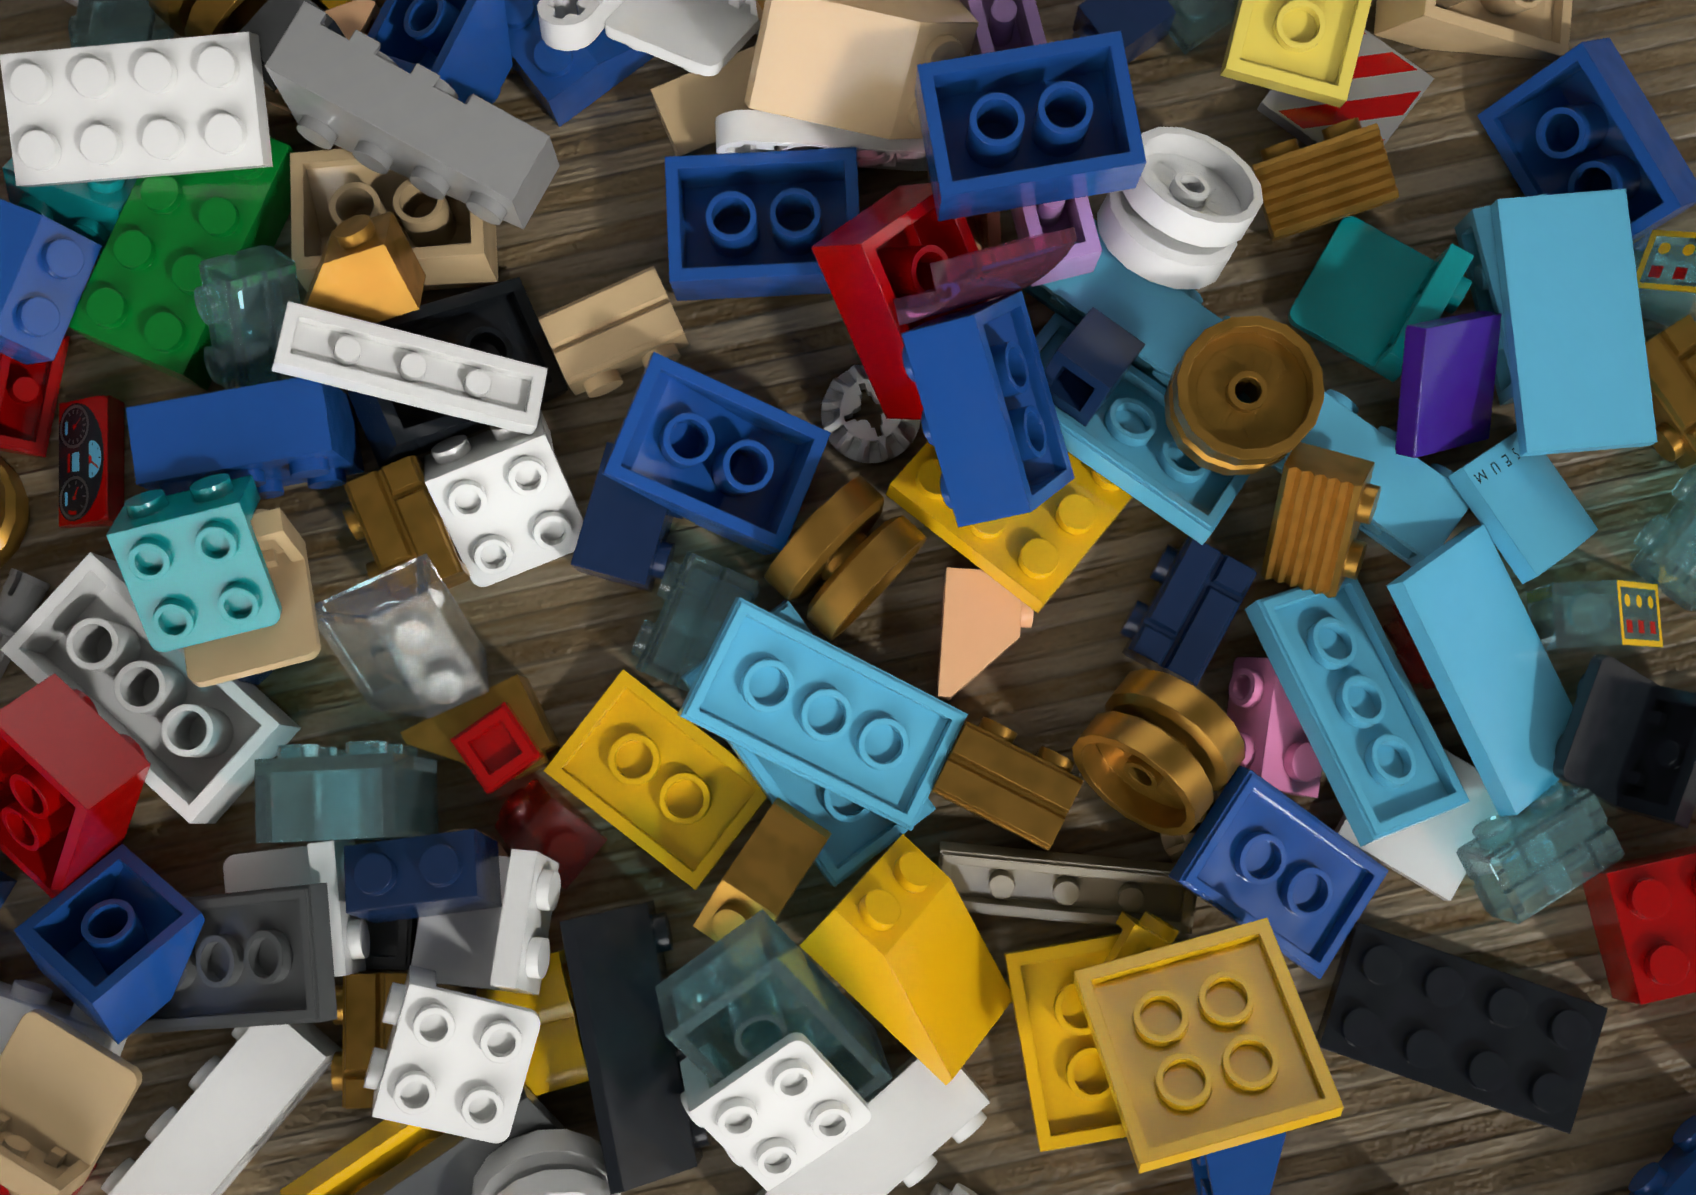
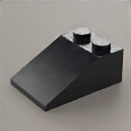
M520 277L420 305L419 310L375 323L548 368L541 404L568 391V387ZM347 390L379 467L389 465L407 456H417L429 452L437 443L451 436L460 434L468 436L491 426Z

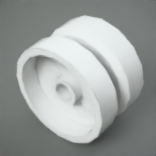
M1157 127L1141 134L1147 163L1136 188L1107 194L1097 213L1098 232L1108 251L1127 269L1146 280L1173 289H1201L1216 282L1237 247V241L1242 239L1263 204L1261 184L1251 167L1232 149L1208 135L1182 127Z
M568 1129L536 1130L512 1138L487 1156L474 1176L472 1195H610L602 1147L592 1137Z

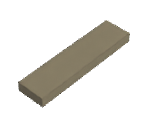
M940 841L938 867L952 880L969 913L1120 927L1116 921L1122 911L1139 921L1144 912L1147 911L1174 926L1180 931L1179 933L1192 934L1197 896L1168 876L1176 863Z

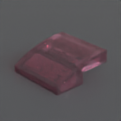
M1071 227L1029 236L930 263L935 288L893 299L899 325L991 300L1028 287L1054 269L1068 254L1077 241L1075 228Z

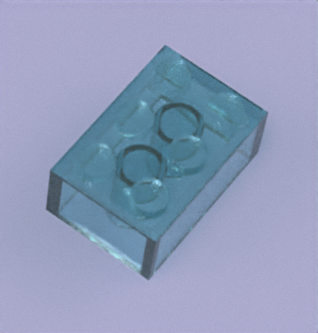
M388 741L346 742V750H337V747H320V744L277 746V758L254 759L256 843L393 839L438 834L437 760L418 757L416 747H403V744H388Z
M763 909L655 986L665 1036L714 1084L729 1076L786 1035L794 1032L804 1034L863 1099L893 1078L875 1027Z

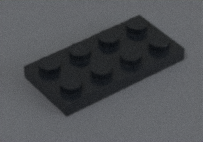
M1356 922L1347 936L1316 1039L1320 1048L1571 1134L1608 1008Z

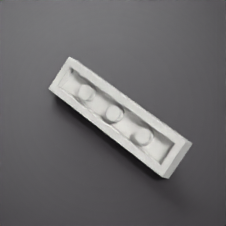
M290 301L287 303L272 367L274 372L527 435H532L537 428L548 370L545 367Z

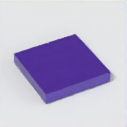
M1477 311L1407 325L1395 444L1396 454L1417 458L1489 439L1502 313Z

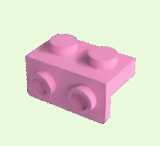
M1236 658L1229 684L1227 716L1234 722L1244 741L1245 758L1240 766L1252 770L1282 793L1318 798L1322 767L1269 658Z

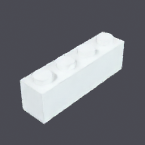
M313 1023L234 1028L231 1035L238 1040L222 1060L215 1055L197 1071L188 1084L194 1091L179 1111L172 1106L154 1122L145 1134V1138L151 1144L136 1162L131 1158L122 1162L106 1179L101 1189L107 1195H222L332 1064L334 1053L342 1051V1048Z
M912 1055L863 1098L867 1102L871 1113L870 1121L864 1127L767 1192L762 1188L755 1195H887L902 1181L910 1188L935 1167L938 1161L932 1154L951 1137L958 1144L963 1142L986 1121L987 1116L981 1110L990 1103L988 1096L964 1067L959 1070L952 1081L945 1085L918 1058Z

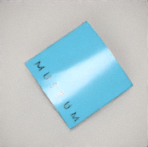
M1517 431L1448 476L1480 524H1485L1493 543L1522 584L1538 577L1575 550L1598 530L1547 455L1520 457Z

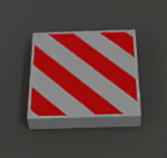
M1365 29L1348 99L1340 108L1271 89L1257 110L1307 146L1324 141L1321 130L1353 118H1359L1362 128L1377 123L1385 145L1435 78Z

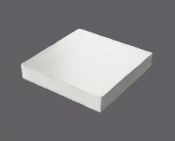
M1444 749L1470 802L1360 847L1345 814H1343L1334 831L1376 861L1442 900L1451 901L1499 814L1477 769Z

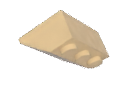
M343 148L290 153L292 271L307 292L332 230L343 221L356 215L364 214L372 218L390 211L395 215L426 274L423 291L488 286L499 283L496 225L490 224L474 215L465 203L448 195H445L442 200L432 198L413 186L408 177L390 169L387 174L374 172L362 165L353 156L352 152Z

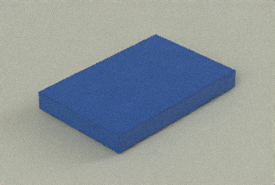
M1239 765L1168 876L1238 925L1268 918L1282 955L1309 974L1321 979L1389 870L1252 770Z

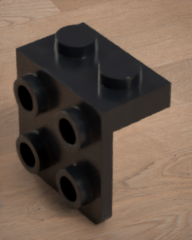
M1594 655L1589 662L1586 672L1579 680L1577 698L1565 732L1560 736L1556 744L1555 760L1553 763L1554 775L1618 810L1688 829L1696 806V693L1660 686L1611 656Z

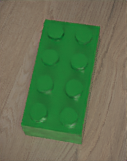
M270 137L273 167L137 178L68 327L97 345L208 391L290 214V153H295L290 145Z

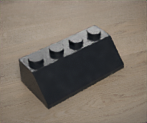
M654 900L560 921L610 1195L625 1192L697 1167L703 1157L701 1147L710 1146L711 1138L710 1133L704 1127L701 1128L692 1121L685 1111L680 1098V1094L685 1091L680 1061L694 1052L691 1041L681 1042L676 1017L685 1015L686 1009L679 976L668 978L664 952L673 950V939L667 913H656Z

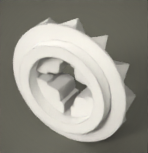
M853 365L848 371L832 380L821 406L823 428L831 432L829 436L830 443L844 456L862 463L888 461L900 455L910 446L917 435L921 420L886 419L885 414L882 413V425H880L882 436L879 437L875 428H871L867 420L856 421V419L846 422L845 420L852 418L854 413L861 410V390L865 389L867 395L872 397L875 404H880L864 366Z

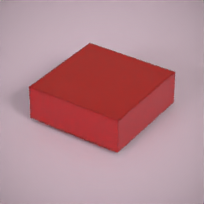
M503 702L450 739L486 794H492L545 757L507 702Z

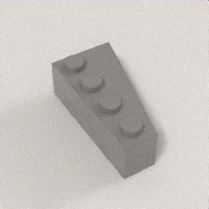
M304 1L265 64L267 72L298 123L297 131L305 139L321 148L331 149L334 144L352 152L353 156L362 165L374 172L387 174L390 169L408 177L413 186L432 198L442 200L445 195L457 199L465 203L474 215L490 224L500 225L502 221H506L524 230L560 167L550 136L474 94L470 95L465 103L459 101L455 90L442 80L440 75L418 63L411 73H408L399 68L391 58L379 51L381 48L380 42L358 30H355L350 40L326 27L324 21L327 17L324 11Z

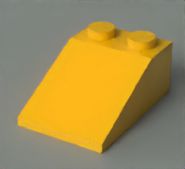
M904 834L867 870L799 945L945 1085L953 1080L1012 1002L1010 989L952 880Z

